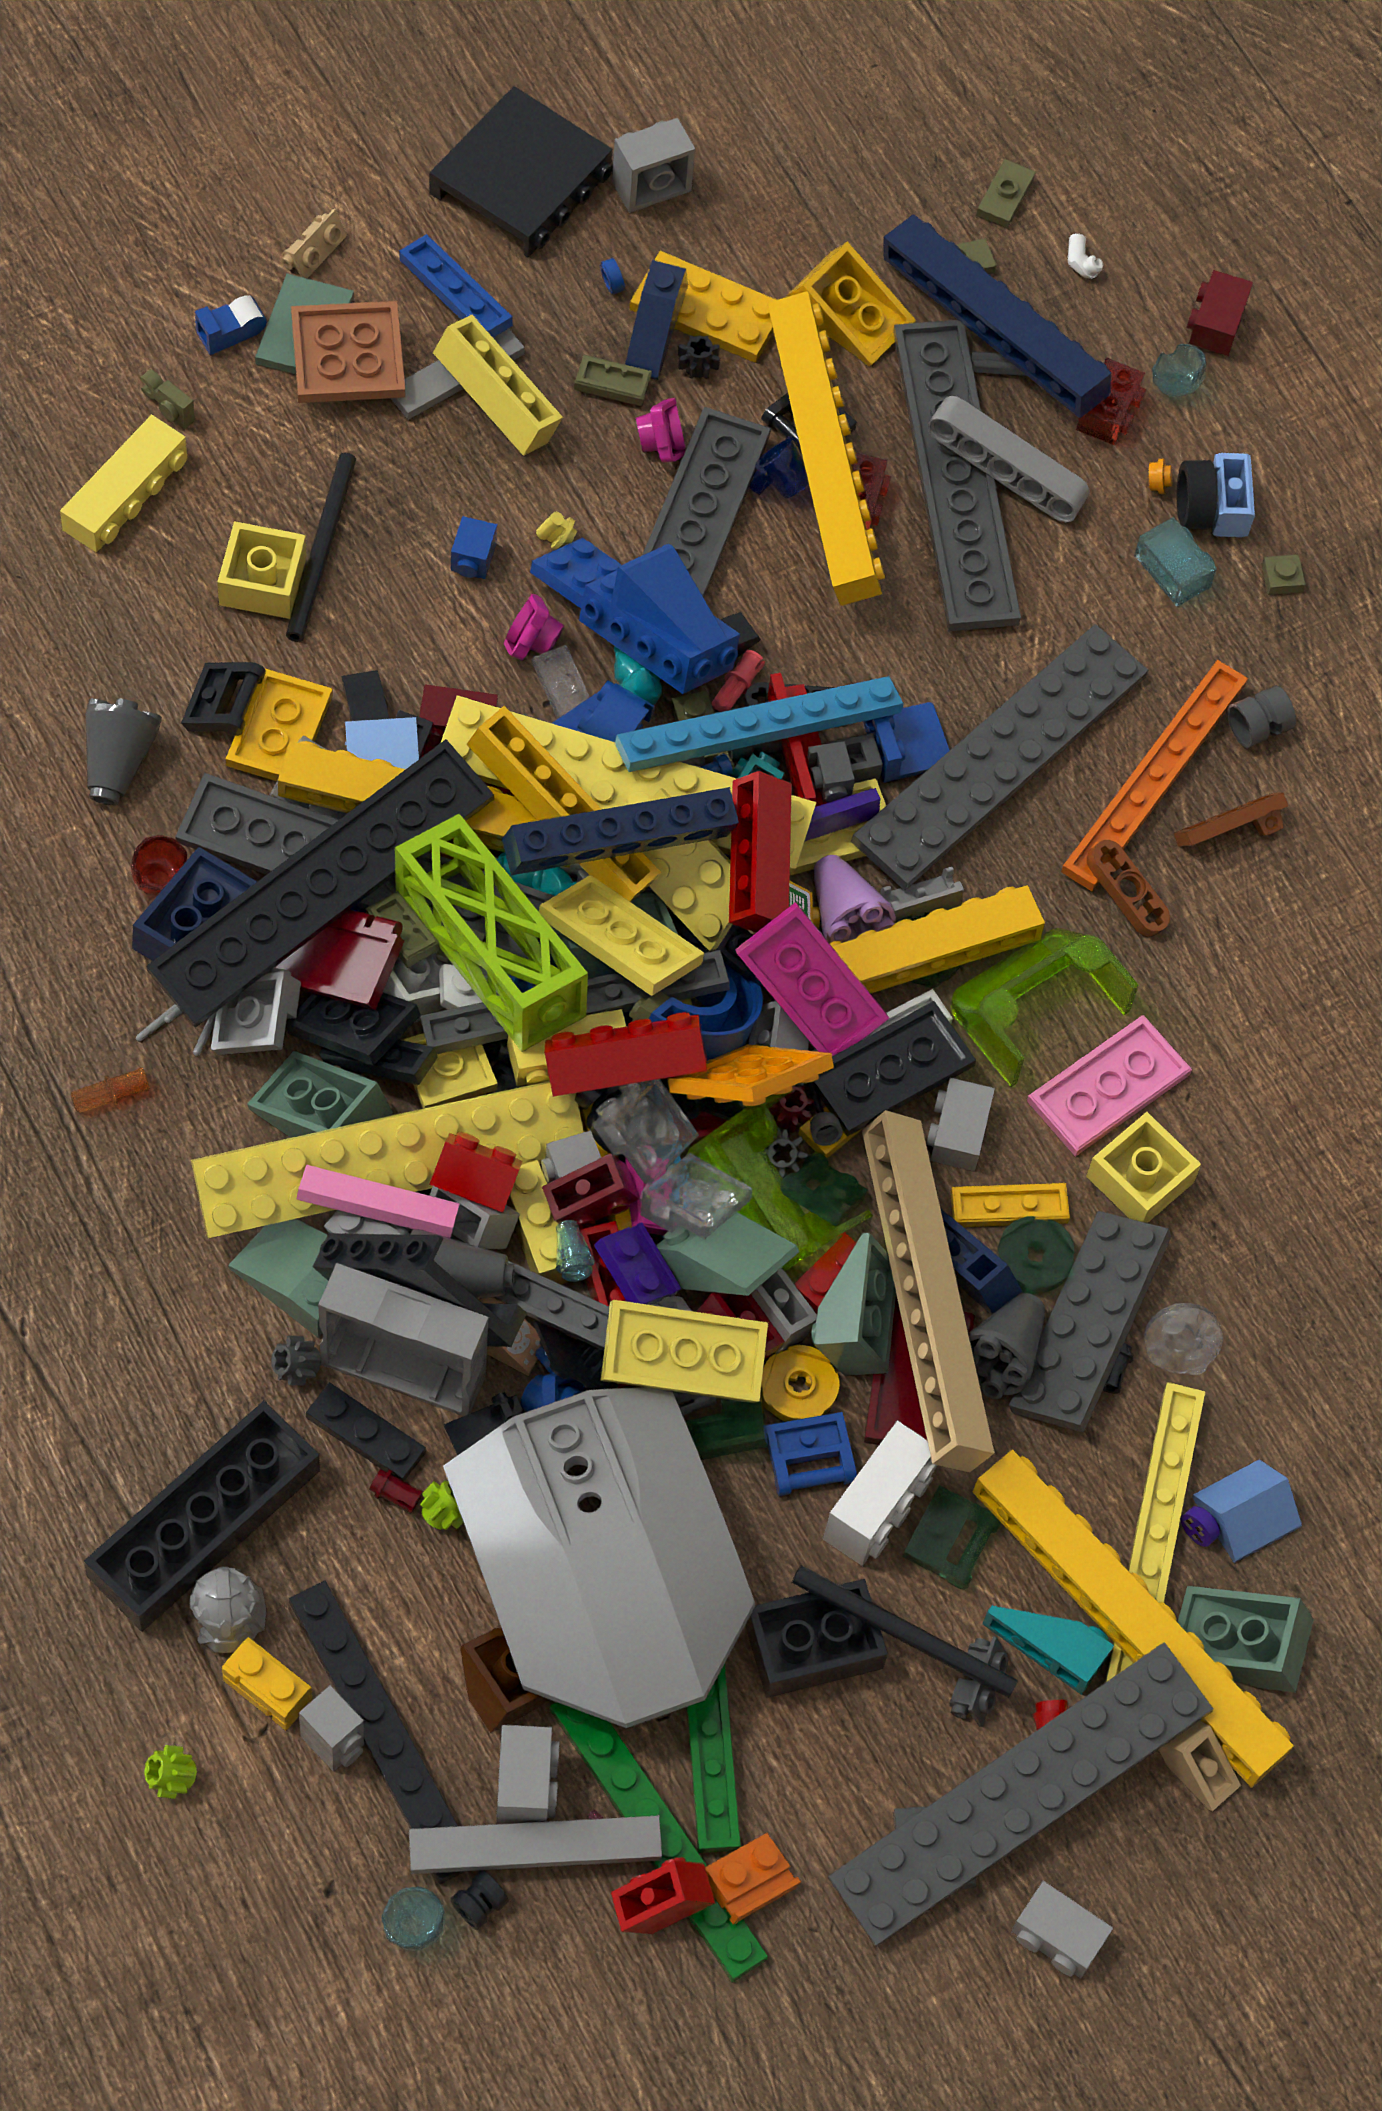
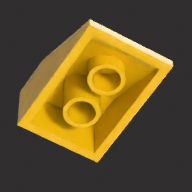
M848 241L831 251L786 295L789 297L808 291L812 304L819 303L824 324H820L819 329L821 331L825 330L827 336L868 366H871L895 342L894 325L909 324L916 321Z

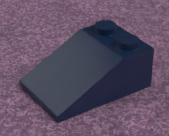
M198 847L133 924L132 949L151 961L155 960L257 881Z

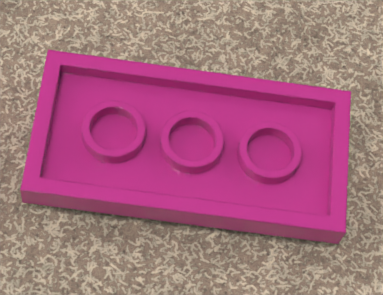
M796 902L735 949L738 956L818 1052L832 1053V1056L864 1039L889 1019L884 1009Z

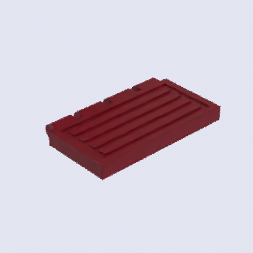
M350 909L274 968L291 972V976L301 982L300 990L376 1010L405 942L400 937L403 925L399 921L379 916L375 917L371 914Z
M897 1294L888 1373L873 1374L864 1443L880 1445L897 1420L927 1440ZM963 1312L969 1333L974 1329L975 1315Z

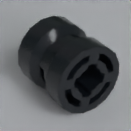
M482 1870L472 1878V1885L469 1888L459 1890L450 1898L455 1910L475 1930H479L487 1922V1916L493 1910L500 1911L509 1903L507 1895L499 1884Z

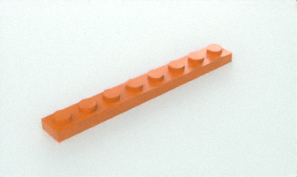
M1219 660L1215 662L1064 863L1061 873L1090 891L1095 889L1099 881L1087 865L1088 852L1103 840L1115 841L1124 850L1226 713L1229 705L1235 701L1244 689L1248 680L1247 677ZM1108 853L1100 858L1103 864L1112 859Z

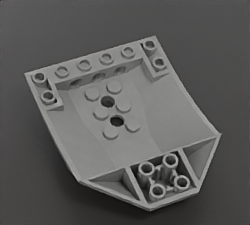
M647 1387L588 1390L512 1417L443 1465L524 1690L625 1728L706 1699L754 1610L755 1602L712 1486L672 1391ZM574 1465H584L587 1467L586 1472L580 1476H570L567 1474L569 1468ZM594 1496L602 1501L600 1508L595 1512L586 1513L579 1509L580 1502L586 1497Z

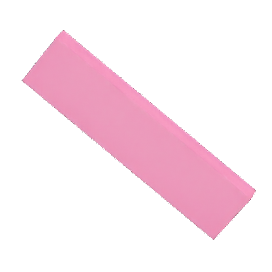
M310 1165L305 1167L296 1198L300 1201L411 1229L424 1230L451 1238L460 1204Z

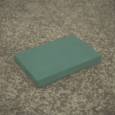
M286 274L256 353L255 363L296 374L291 306L352 303L354 290Z

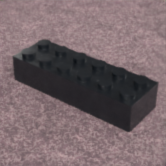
M263 1400L84 1560L87 1578L143 1632L196 1584V1580L213 1569L320 1472L319 1453Z

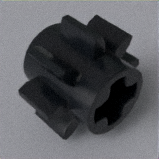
M690 335L687 345L679 344L678 356L680 358L678 369H685L687 374L690 375V379L703 377L708 379L711 369L719 370V344L713 345L707 335L695 337Z

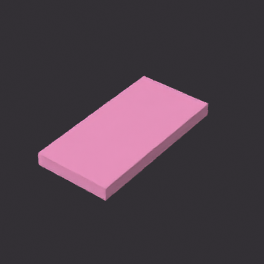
M1142 1015L1028 1095L1027 1102L1076 1157L1191 1074L1192 1069L1149 1020Z

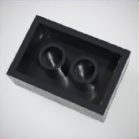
M865 1579L840 1584V1586L872 1602ZM810 1592L755 1605L745 1624L766 1698L881 1670L888 1655L881 1630Z

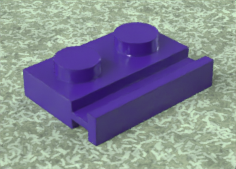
M642 1222L638 1223L635 1227H628L602 1237L594 1244L627 1302L652 1305L668 1296H674L682 1289Z

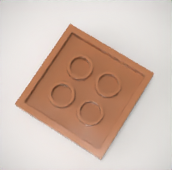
M397 301L291 306L298 403L405 398Z

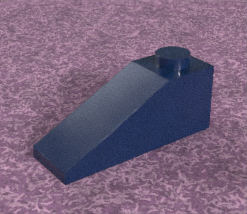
M652 260L642 290L625 365L652 371L651 379L654 380L659 379L688 288L685 268Z
M941 1209L956 1281L972 1299L992 1315L1019 1295L1022 1289L1006 1262Z

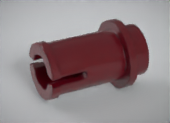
M380 1469L369 1488L370 1491L375 1493L374 1497L376 1499H379L381 1496L405 1509L410 1514L416 1508L423 1493L421 1489H417L393 1476L391 1469L388 1472Z

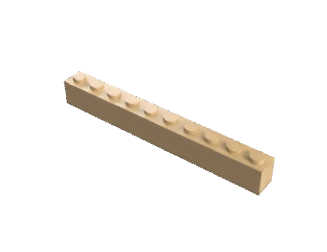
M885 1110L862 1130L932 1464L970 1473L995 1453L921 1120Z

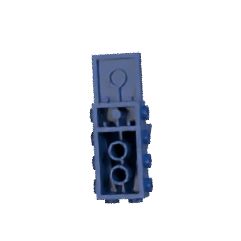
M584 538L532 560L530 573L581 608L580 622L682 694L733 670L734 662L738 655L737 648L740 633L713 615L677 551L669 543L623 565Z

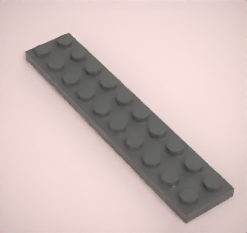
M959 320L896 324L893 330L948 631L1017 626L1020 624L1021 615L994 478L938 442L928 431L929 421L946 397H959L981 411L965 326Z
M1097 624L1093 625L853 834L851 842L901 888L906 890L1145 679L1149 670Z
M204 773L175 838L178 844L195 850L200 847L215 857L267 875L336 823L338 819ZM428 851L416 859L426 873L432 871V853ZM440 856V866L451 861V859ZM460 873L447 879V881L473 890ZM395 876L355 906L366 910L367 907L395 893ZM515 882L538 912L542 903L554 897V895ZM494 884V894L502 899L497 887ZM424 896L426 902L428 903L433 913V904L431 900ZM452 904L470 928L485 933L484 916ZM495 921L496 947L528 959L504 927Z
M1163 1642L828 1876V1879L874 1946L878 1947L1213 1711V1707L1166 1643Z

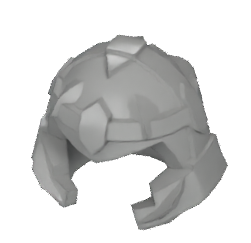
M217 1567V1569L196 1580V1585L190 1596V1609H192L198 1623L203 1625L199 1629L200 1633L197 1640L200 1644H206L213 1652L232 1653L236 1651L245 1639L249 1637L253 1640L258 1632L264 1631L266 1605L262 1588L253 1583L250 1576L241 1573L240 1569Z

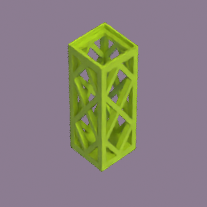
M460 814L395 847L396 892L398 891L438 940L440 949L522 1052L586 1017L588 972ZM454 838V844L447 842ZM432 850V871L426 873L415 858ZM440 852L454 857L453 860L440 866ZM460 873L473 890L447 881V879ZM494 884L497 887L502 899L494 894ZM424 896L431 900L433 904V913L428 903L426 902ZM452 904L485 917L486 943L479 940ZM495 921L504 927L528 959L496 947ZM550 954L558 968L550 964ZM479 966H481L482 968L486 969V971H487V981H486V979H485V977H484V975H483V973H482V971H481V969H480ZM507 974L537 986L522 993Z

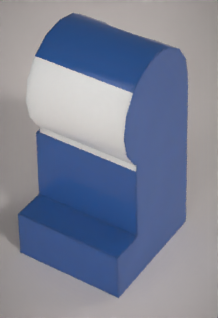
M248 295L239 297L231 304H226L211 311L208 306L195 311L196 332L209 355L254 337L267 324V320L254 297Z

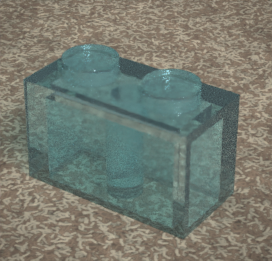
M1174 517L1139 536L1134 556L1177 607L1211 588L1217 570L1212 557L1199 548L1194 542L1191 532L1186 527L1181 526Z

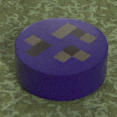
M1193 1506L1181 1516V1525L1185 1533L1198 1545L1207 1547L1220 1536V1528L1217 1521L1204 1508Z

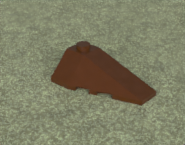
M495 1628L461 1646L460 1650L468 1699L490 1733L502 1728V1725H508L550 1700L523 1689L502 1628Z

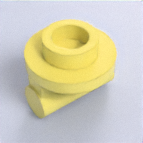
M554 512L537 528L536 534L541 540L551 542V548L557 550L561 546L568 545L573 541L577 530L573 528L575 520L570 517L565 520L561 513Z

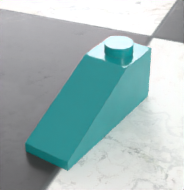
M991 1606L983 1621L985 1627L1081 1695L1107 1661L1114 1647L1109 1642V1637L1102 1630L1095 1626L1088 1627L1082 1622Z

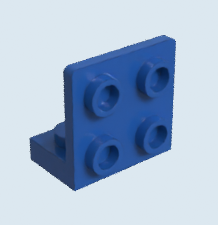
M931 702L902 708L899 714L863 721L866 733H873L883 763L881 776L884 783L923 774L950 751L935 707Z

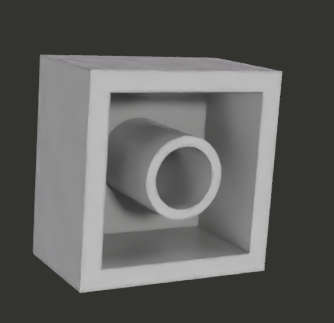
M675 118L666 122H657L649 128L637 132H628L615 139L612 183L629 213L691 192L695 147L679 119Z
M502 1725L496 1824L547 1822V1818L555 1819L557 1782H551L549 1779L557 1778L559 1741H551L552 1727Z

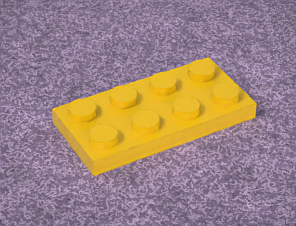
M659 251L655 261L685 268L687 272L688 288L674 329L693 337L707 335L713 345L719 344L721 349L756 363L774 332L767 303L776 299ZM648 272L630 301L629 310L636 313Z

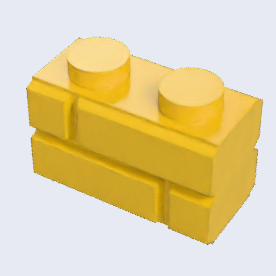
M249 1637L243 1641L222 1666L223 1681L266 1716L272 1715V1720L285 1731L299 1717V1712L312 1701V1687Z

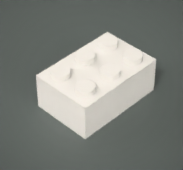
M897 1420L831 1510L823 1540L861 1566L864 1565L870 1556L876 1559L885 1548L889 1540L887 1536L893 1525L897 1528L901 1526L911 1510L909 1505L915 1495L920 1498L933 1480L931 1475L937 1465L932 1464L928 1441Z

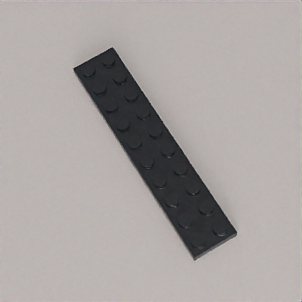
M445 739L146 966L147 971L196 1028L395 876L396 846L457 814H460L467 821L494 800L493 792L448 740Z

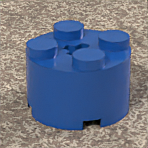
M608 680L597 696L599 703L595 711L593 712L588 709L577 728L580 729L579 732L615 742L617 734L643 729L642 720L650 722L655 706L621 685L614 684Z

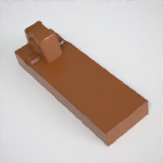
M1284 792L1269 793L1176 831L1174 836L1178 847L1193 846L1251 821L1259 835L1266 836L1284 828L1280 809L1287 807L1288 803Z

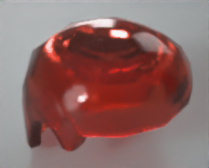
M164 835L146 837L136 847L131 861V874L138 889L145 894L158 896L187 861L188 854L186 849L171 837Z

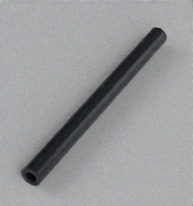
M341 453L339 455L287 628L286 637L294 642H301L304 639L356 464V457L350 453Z
M802 1565L799 1566L791 1583L1007 1698L1014 1691L1018 1680Z

